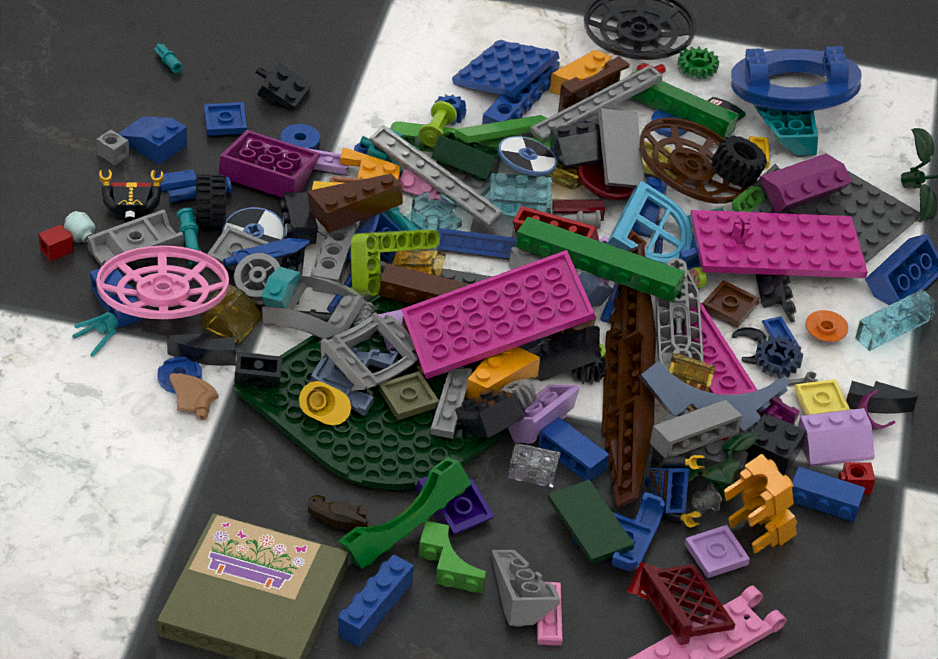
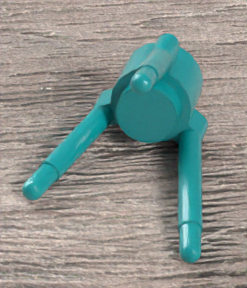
M110 312L80 322L74 326L78 329L90 325L73 334V338H77L95 328L100 334H106L91 352V357H94L110 337L117 333L115 328L118 327V320Z

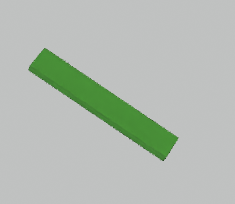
M537 115L455 129L454 136L466 143L525 134L530 133V127L547 118Z

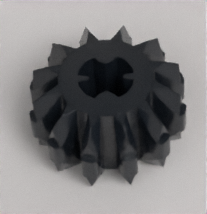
M599 352V360L570 370V375L574 376L575 381L581 380L582 384L589 382L592 385L594 381L600 382L606 373L605 358Z

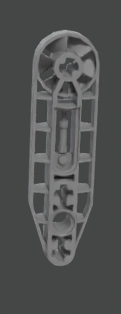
M674 258L669 260L667 265L684 270V282L674 302L655 296L658 361L681 381L691 382L701 375L704 361L699 291L687 269L686 263L681 259ZM693 293L694 297L688 296V294ZM659 306L667 308V310L659 311ZM696 308V312L689 311V309ZM673 320L676 323V335H674ZM660 321L665 322L668 325L660 326ZM682 321L684 322V334H685V336H684L683 333H682V325H681V324H682ZM697 323L698 328L690 326V324ZM661 336L668 338V341L661 342ZM698 338V343L691 341V339ZM695 365L698 367L697 370L690 372V366Z

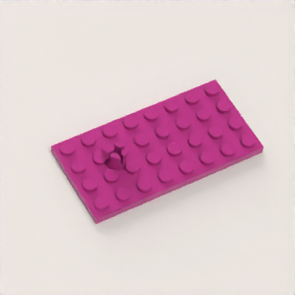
M691 210L690 219L702 272L866 278L868 271L852 216Z
M567 250L401 309L426 379L596 319Z

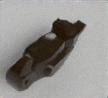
M313 495L309 498L308 513L319 518L331 528L350 532L356 527L379 525L366 520L367 505L355 507L345 502L327 503L325 502V497L321 495Z

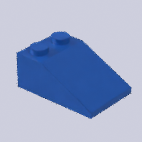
M143 116L118 133L128 140L129 147L159 165L187 146V127L173 118Z

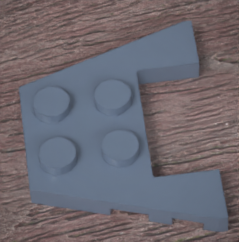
M350 348L366 367L373 365L385 369L396 363L399 355L397 351H390V354L379 353V350L371 349L370 352H359L357 348ZM330 357L321 358L311 375V382H323L342 391L349 398L351 408L366 416L373 403V396L358 391H350L354 384L348 380L341 369L332 362Z

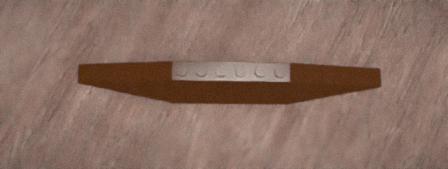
M642 243L629 250V252L646 257L645 248ZM618 283L619 295L617 298H614L615 312L610 315L609 322L612 325L611 329L606 332L605 340L606 373L604 374L602 434L606 437L604 444L605 449L609 452L608 463L612 468V471H610L611 479L615 483L613 490L616 506L621 508L637 500L639 497L654 426L655 396L639 376L655 364L656 329L651 295Z

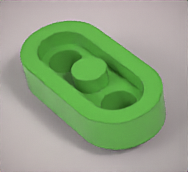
M758 186L746 189L733 200L732 210L734 212H751L764 202L763 190Z

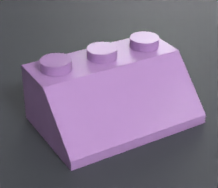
M578 384L548 385L537 393L535 402L521 410L524 419L507 427L514 443H533L537 440V436L540 435L541 429L558 417L564 419L567 413L575 406L580 389Z
M864 408L800 416L798 427L806 430L802 450L810 467L874 459L872 426Z

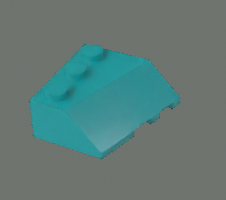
M753 105L781 144L797 156L817 155L818 132L814 111H778Z

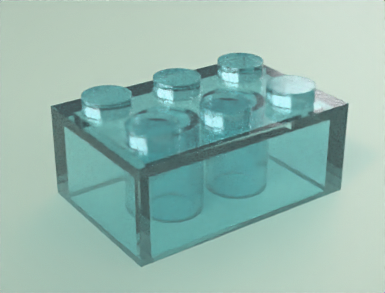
M491 173L489 202L501 209L504 215L516 216L521 206L550 214L552 177Z

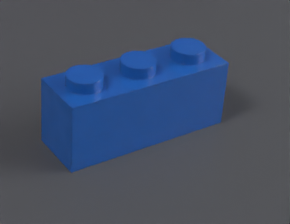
M116 268L107 276L104 283L117 287L119 281L124 277L123 272L118 271ZM100 269L90 272L91 288L105 310L117 318V328L142 320V317L123 313L108 305L100 297L97 290L96 279ZM126 284V289H133L130 284ZM104 290L110 298L125 305L119 299L117 293ZM125 295L131 303L140 301L136 296Z
M560 417L540 430L538 446L584 481H592L607 470L609 454Z
M798 466L792 482L794 503L855 522L865 487Z

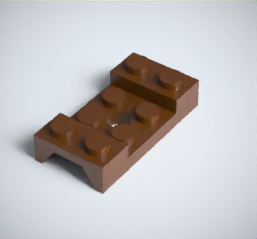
M619 56L606 62L604 70L582 81L575 77L562 83L558 113L620 81L621 71L629 68L630 64Z

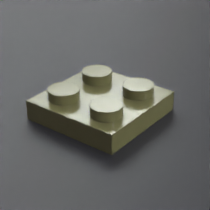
M420 371L379 384V392L397 420L438 407L439 400Z

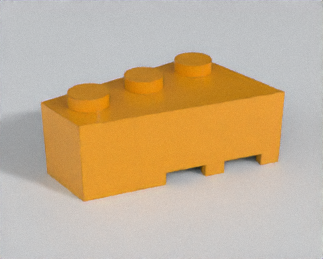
M593 50L553 72L551 75L550 92L560 95L562 83L575 77L582 81L603 71L605 63L610 61L612 56Z
M515 347L485 358L467 380L466 398L475 399L484 390L493 389V391H499L502 386H506L515 380H527L530 377L532 379L537 377L540 357L522 348Z

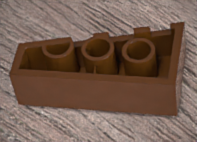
M392 173L307 191L309 211L328 233L403 204L402 184Z

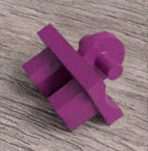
M776 396L769 400L770 405L763 411L759 412L758 409L756 410L762 416L764 413H767L793 425L800 413V410L788 406L782 402L781 398Z

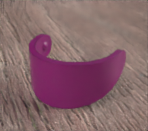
M877 389L865 395L857 405V409L864 408L870 420L872 430H880L896 423L891 421L886 425H880L870 418L867 411V403L869 398L878 392Z

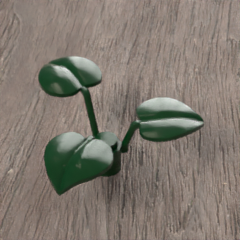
M913 128L911 130L915 138L917 155L922 163L910 168L908 172H903L901 174V183L904 188H920V221H925L936 215L937 199L935 193L930 191V187L926 184L922 185V183L926 179L938 178V174L925 176L923 171L918 170L931 161L930 156L934 155V143L931 135L926 130Z
M740 433L728 438L722 445L723 451H728L727 460L706 470L692 469L690 466H687L689 469L688 482L696 478L698 474H702L704 479L710 482L712 488L717 489L721 501H726L724 490L734 483V476L741 467L739 460L732 459V454L734 452H743L751 447L760 434ZM696 461L698 466H703L702 462Z

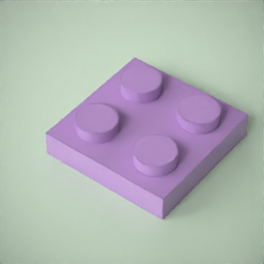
M727 525L685 539V546L707 578L749 565L750 558Z

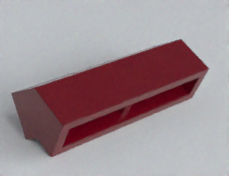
M552 199L553 215L577 214L579 211L594 213L596 210H600L601 221H604V200Z

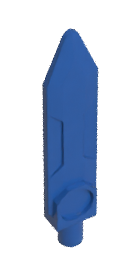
M287 238L232 252V257L224 258L223 262L225 267L235 264L237 267L243 258L255 253H264L273 258H278L298 252L308 245L310 241L308 239Z

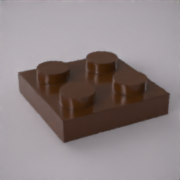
M723 280L704 300L702 305L708 313L738 328L758 306L760 298Z

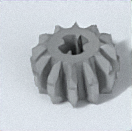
M515 380L506 386H502L499 390L515 393L521 410L531 406L537 399L535 388L530 380Z

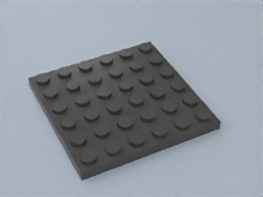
M849 171L852 183L842 191L780 212L786 214L852 216L865 264L920 218V212ZM769 198L751 211L775 213Z

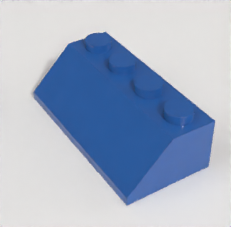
M923 234L906 240L865 278L875 298L898 311H903L938 277V252L929 235Z

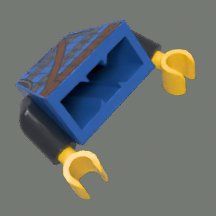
M693 455L689 459L686 456H669L658 463L657 468H650L649 476L645 479V485L648 488L647 493L661 497L665 502L662 518L676 522L684 521L688 527L700 524L692 519V517H700L701 514L699 512L683 513H686L689 475L687 466H690L692 469H703L705 466H698L696 461L698 458H705L704 456Z

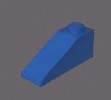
M648 176L646 184L666 196L667 184L661 179ZM647 198L639 214L656 224L662 207ZM637 222L634 223L632 227L634 232L651 238L652 232Z

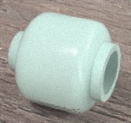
M75 211L65 218L64 228L66 231L71 232L74 242H88L87 237L93 235L96 229L90 217L85 212Z

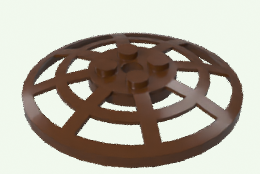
M660 118L649 122L641 132L639 150L643 160L658 178L676 191L703 202L726 204L733 202L737 196L749 188L744 186L741 189L730 187L729 182L724 179L723 184L712 179L714 174L718 173L714 171V167L705 155L712 159L714 154L709 151L713 144L719 147L724 138L707 127L685 119ZM670 128L672 137L664 138L658 142L650 134V132L657 129ZM678 129L692 132L707 140L701 146L693 141L680 138ZM645 138L654 146L652 152L653 159L649 157L644 146ZM674 144L676 149L670 153L663 146ZM683 145L698 150V152L689 148H683ZM658 152L668 158L667 163L659 161ZM664 169L670 170L677 179H673ZM683 183L694 185L698 190L686 187ZM709 184L718 189L715 191H707L704 188V186ZM724 191L736 194L729 197H713Z

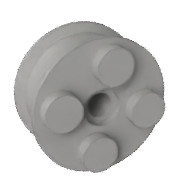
M255 253L246 256L238 263L234 273V280L240 295L247 302L256 305L264 304L261 295L268 277L280 267L275 258L268 254Z

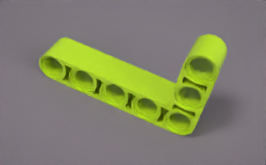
M418 229L355 234L351 239L352 288L360 296L378 295L381 283L380 252L433 249L439 245V233L436 230Z

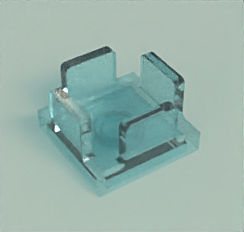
M428 192L419 195L412 200L411 212L405 215L418 229L436 230L438 232L439 228L457 230L462 227V220L455 215V201L444 193L439 194V201L435 199L430 201V193Z

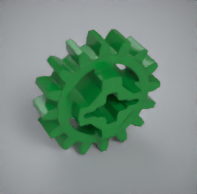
M698 46L697 49L690 47V50L685 49L684 52H680L677 65H679V70H683V74L688 73L689 77L694 75L697 79L700 76L707 79V75L712 77L713 73H717L720 60H718V55H714L713 51L708 52V48L702 50Z

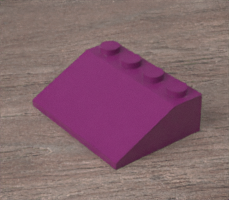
M246 130L220 155L218 175L228 176L230 182L243 184L248 188H255L266 194H273L283 198L284 192L302 191L320 157V153Z

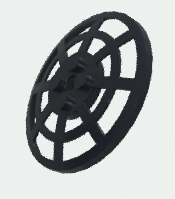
M593 0L587 6L584 14L585 31L595 44L612 54L636 60H656L676 55L692 43L696 32V21L692 12L679 0H654L672 8L666 14L656 9L645 7V0H638L637 6H625L617 9L610 2L613 0ZM601 5H604L609 12L602 18L601 23L590 19L593 12ZM636 12V14H630L624 17L621 15V13ZM679 12L687 21L689 29L678 31L675 22L671 18ZM644 13L652 14L659 18L656 20L650 16L644 15ZM612 17L618 20L617 27L606 24ZM666 22L672 32H661V25ZM589 25L599 28L605 41H601L589 28ZM606 31L616 33L618 38L611 40ZM689 35L688 40L675 49L670 48L676 42L677 37ZM672 37L666 45L658 43L660 38ZM626 43L634 46V50L624 48L619 44ZM652 46L656 48L654 50L641 51V47Z

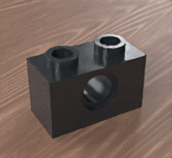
M237 352L234 383L279 388L282 356Z

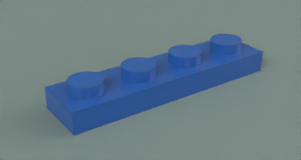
M439 228L440 242L436 249L510 258V250L512 247H516L517 238Z

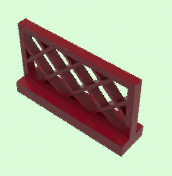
M652 564L642 567L639 585L679 645L689 644L690 637L734 630V621L694 564L655 570ZM690 573L693 578L684 577L682 574ZM665 577L671 579L672 581L667 582L662 580L661 578ZM676 582H679V583H682V584H685V585H688V586H687V588H684V587L675 585V583H676ZM692 587L702 590L703 594L692 591ZM670 591L682 594L681 598L672 595ZM690 597L698 600V602L694 603L686 600L685 598ZM704 602L713 605L714 608L711 609L701 604ZM681 606L692 609V612L682 610ZM700 612L709 615V617L704 618L695 614ZM713 617H714V618L723 620L724 622H723V623H718V622L712 621V619H713ZM691 621L699 623L703 626L693 627Z

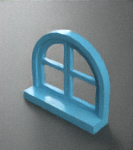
M641 181L632 192L606 242L608 245L614 247L617 245L626 251L638 246V244L627 238L634 223L637 222L654 233L647 249H645L646 258L667 265L669 260L679 259L681 251L690 249L693 233L690 221L684 211L673 200ZM647 198L666 210L658 226L639 214ZM669 214L672 215L679 226L681 240L662 229ZM658 236L677 247L673 252L666 254L651 252Z

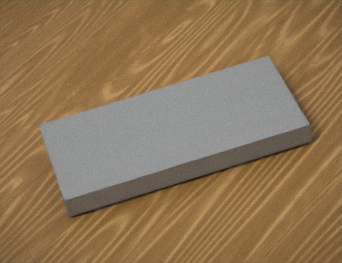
M601 108L598 111L605 185L636 188L641 181L645 183L642 155L639 150L640 134L637 112Z

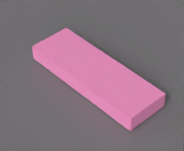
M545 582L551 583L555 587L561 599V583ZM561 600L558 606L537 622V645L562 646Z

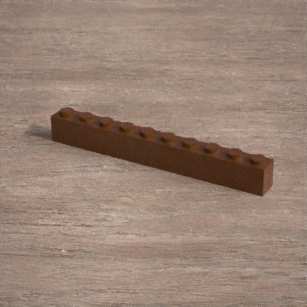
M387 263L381 279L378 296L417 304L470 284ZM596 319L548 335L545 338L553 340L574 331L594 326Z

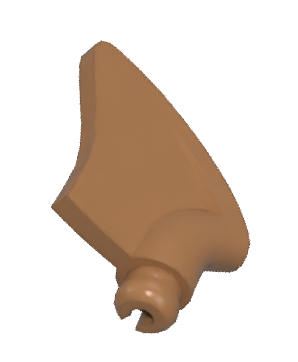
M170 374L169 380L178 398L177 411L194 412L197 419L200 420L201 416H203V420L207 419L210 404L219 398L215 388L206 381L190 375Z

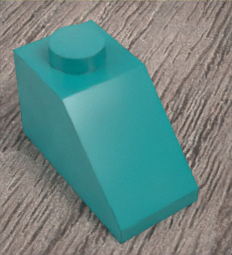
M279 267L268 277L261 295L265 306L287 309L301 273Z

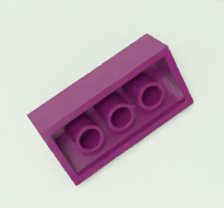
M827 153L759 177L775 213H780L842 191L852 183L845 165Z

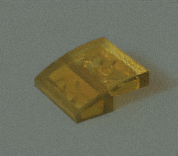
M557 163L552 173L540 176L569 189H576L582 185L576 170L571 168L565 169L559 163Z
M673 353L668 371L684 383L701 391L709 392L716 366Z

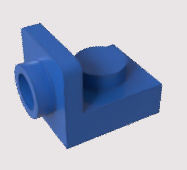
M695 239L691 240L690 249L681 251L679 254V259L686 263L688 270L701 267Z

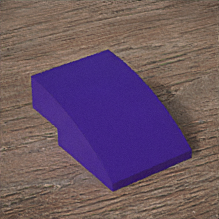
M427 477L418 480L415 489L419 494L426 483ZM472 478L469 479L472 484L465 488L461 495L455 496L447 502L443 509L433 513L440 524L449 525V532L452 535L461 533L495 517Z

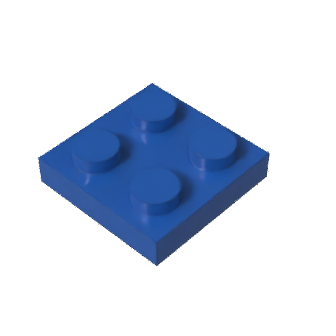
M244 102L204 104L207 136L243 134L247 130Z

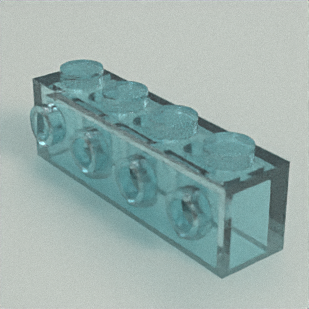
M921 289L861 319L855 339L867 350L871 351L932 320L937 301Z

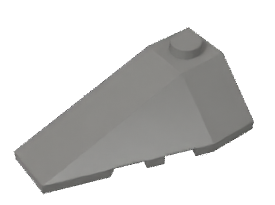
M491 550L503 611L509 625L516 627L534 625L560 604L561 599L555 587L551 583H545L539 572H533L529 568V563L515 550Z

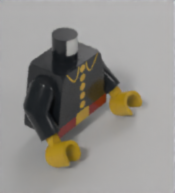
M109 169V177L107 178L102 176V171L100 170L99 179L103 183L102 196L104 205L111 212L115 213L117 220H124V223L148 215L160 203L162 188L160 183L164 181L163 172L161 171L159 178H154L155 170L151 171V178L154 182L153 186L152 183L112 182V185H110L109 182L112 179L111 170Z

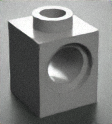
M109 130L96 139L97 155L113 165L118 164L129 156L128 140L113 130Z

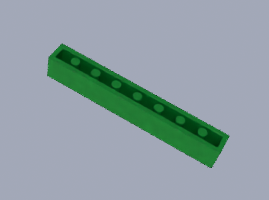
M527 217L517 231L516 248L545 258L567 250L576 269L667 301L674 302L683 287L684 270L531 217Z

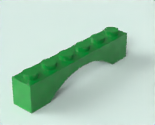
M446 457L429 471L426 483L420 494L403 513L380 525L356 527L338 542L343 550L349 552L348 559L353 565L361 569L368 567L374 562V559L382 553L389 551L397 541L407 537L415 527L425 523L433 513L443 509L447 502L455 496L461 495L465 488L472 483L460 462Z

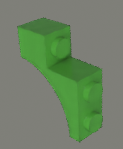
M426 521L420 539L419 558L439 561L436 584L483 594L486 571L467 564L454 552L448 537L449 525Z

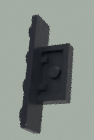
M755 274L762 306L766 308L782 302L784 312L790 322H795L794 313L797 311L793 301H791L793 293L788 286L790 283L789 276L781 274Z

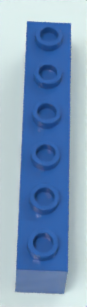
M554 62L514 97L500 95L483 114L482 125L522 118L526 111H530L532 105L540 100L542 94L549 90L551 75L559 70L560 62Z

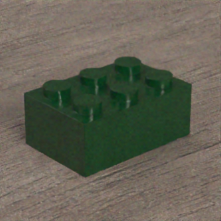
M450 131L438 136L431 157L437 160L436 163L445 167L448 165L453 166L455 171L466 174V172L474 174L473 177L481 181L496 176L502 161L497 149L479 142L466 143L456 138L454 133Z

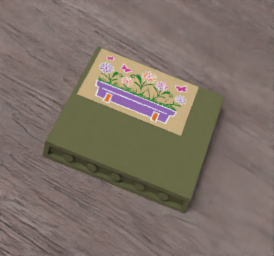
M213 513L157 619L158 636L235 659H306L348 568L349 552Z

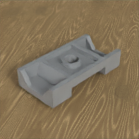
M164 209L87 237L88 250L101 267L116 255L136 248L148 246L184 247L183 233H176L172 229Z

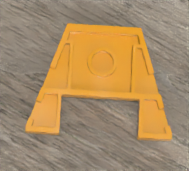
M342 148L340 164L360 167L357 178L367 179L392 173L399 181L400 165L348 148ZM334 182V185L343 184V183H341V182Z

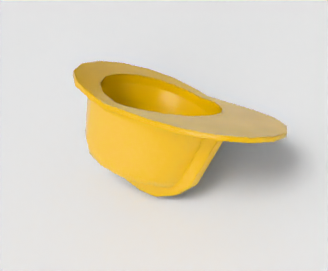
M319 381L310 382L300 392L299 405L302 411L322 423L338 425L344 422L350 415L351 404L347 395L326 383Z

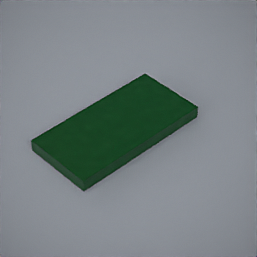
M590 480L548 494L549 502L591 564L611 558L615 552L622 554L634 549L633 541Z

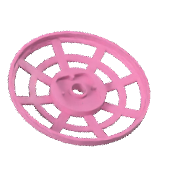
M148 246L123 252L108 260L100 268L96 283L100 297L118 311L149 319H176L202 313L220 303L228 292L229 276L225 267L217 259L198 250L178 246ZM158 257V265L143 267L134 271L126 264L138 259ZM167 257L188 259L198 262V264L192 270L167 265ZM208 267L219 276L221 282L209 286L206 279L199 273ZM116 268H119L126 274L119 281L117 287L104 283L107 276ZM158 272L155 274L147 275L145 277L140 276L147 273ZM167 272L180 273V274H183V275H185V276L181 277V276H179V275L172 274V273H167ZM194 279L201 287L190 289L188 282ZM133 280L137 283V290L126 289L125 286L129 281ZM222 288V291L215 298L202 304L207 299L209 292ZM104 290L117 293L119 299L125 305L110 298ZM202 294L196 302L187 300L190 295ZM125 295L137 296L140 301L131 303ZM149 305L153 307H158L159 311L149 310L141 307ZM177 305L185 306L181 309L168 310L169 307Z

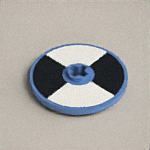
M512 136L503 139L499 144L498 154L508 166L521 173L544 176L552 173L556 168L557 159L554 153L538 141L526 137Z
M250 207L238 210L226 219V223L222 228V233L227 226H231L269 243L285 239V226L281 218L274 212L264 208Z

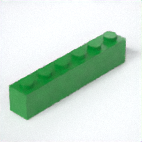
M664 81L631 97L657 110L659 109L680 119L707 127L723 138L734 132L739 116L732 111Z

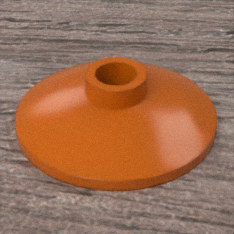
M815 311L806 319L805 326L807 331L818 340L836 342L842 340L848 333L847 321L833 311Z

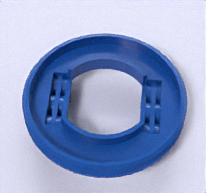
M825 46L824 51L781 49L764 52L763 48L746 49L745 58L732 68L731 87L734 93L741 99L762 108L790 112L817 111L839 106L855 97L861 89L862 73L854 62L846 58L843 46ZM787 72H803L824 77L826 73L828 81L810 87H784L770 83L769 76Z

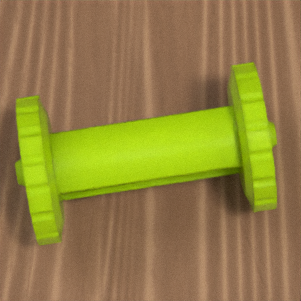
M445 101L433 104L431 108V116L433 117L431 123L423 125L418 132L419 139L426 146L435 148L438 136L444 133V126L453 123L456 119V109Z

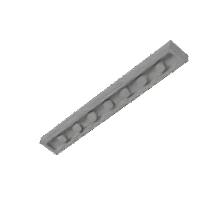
M649 65L530 127V133L539 141L545 143L550 140V129L585 122L598 115V111L601 108L609 109L661 82L663 75Z
M382 125L370 137L371 143L486 227L490 228L503 216L501 209L385 125Z

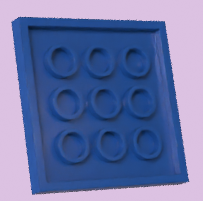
M497 40L466 67L459 70L452 77L454 85L514 97L559 59V53L547 48L543 49Z

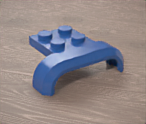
M645 492L635 520L613 513L634 543V549L622 554L615 552L612 558L613 567L627 572L638 569L663 515L665 502L661 497Z

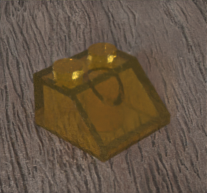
M396 251L392 265L440 276L446 259V253L439 251Z
M229 284L228 292L222 301L211 309L202 312V327L225 338L234 337L235 342L239 344L262 319V313L245 291ZM222 288L219 289L210 300L215 298L222 291Z

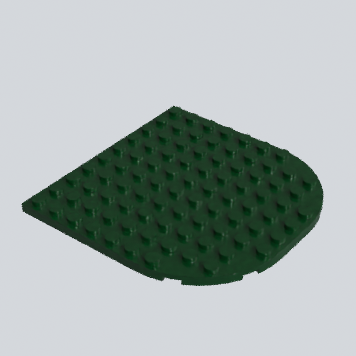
M376 295L363 304L349 329L371 317L373 313L383 314L401 310L414 304ZM379 330L352 347L357 348L359 352H370L371 349L379 350V353L390 354L383 336H380ZM315 335L310 336L280 355L282 356L279 388L236 383L233 385V392L327 470L351 483L374 489H414L417 486L418 480L427 477L429 471L446 457L459 461L463 467L495 444L506 430L504 429L489 438L463 434L458 420L453 439L430 434L431 426L437 408L397 420L379 392V384L364 390H355L373 396V403L366 416L351 408L350 415L341 424L328 425L305 414L299 405L300 392L305 385L311 382V375L321 360L322 339ZM399 354L397 361L402 359L403 356ZM419 358L416 363L390 380L418 372L417 363ZM484 359L462 367L473 369V373ZM368 365L367 367L372 374L383 370L373 365ZM448 372L426 379L425 374H422L440 401Z

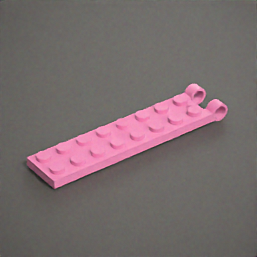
M750 586L744 590L741 596L723 605L735 623L734 630L690 637L689 644L679 645L673 634L629 659H728L771 633L779 631L785 625L787 619L778 610H774L762 621L750 608L755 607L762 600L763 594L755 586ZM713 617V619H712V621H715V622H718V623H723V622H724L723 620H720V619H717V618H714V617ZM696 622L692 623L693 627L703 626Z

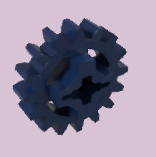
M778 334L777 338L774 339L770 335L768 341L762 339L761 344L757 345L755 354L757 366H763V373L769 371L770 377L773 374H777L778 378H781L782 374L789 377L790 372L796 374L797 369L801 368L803 353H801V346H796V340L790 342L789 336L781 339L780 334Z

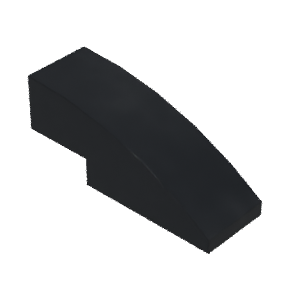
M211 333L167 335L168 355L187 357L194 363L196 361L199 364L236 366L234 337L212 339Z
M852 381L846 399L849 408L854 410L857 409L859 401L865 395L877 389L878 392L868 400L867 411L869 413L896 414L913 412L919 393L875 381L874 387Z

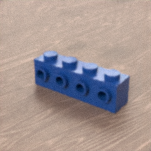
M394 554L387 562L384 561L378 573L368 579L361 593L355 594L347 609L344 608L339 613L337 618L339 622L338 636L359 647L412 585L414 565Z

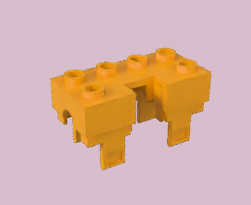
M762 454L747 463L745 469L740 472V479L724 490L726 501H729L741 492L742 502L744 503L743 508L728 518L730 528L735 527L745 519L750 526L756 523L760 525L766 524L765 528L768 532L752 542L753 553L759 552L767 545H770L772 548L777 544L781 546L797 535V521L795 516L788 510L794 504L793 483L787 475L783 476L778 471L776 464L771 459L767 460Z

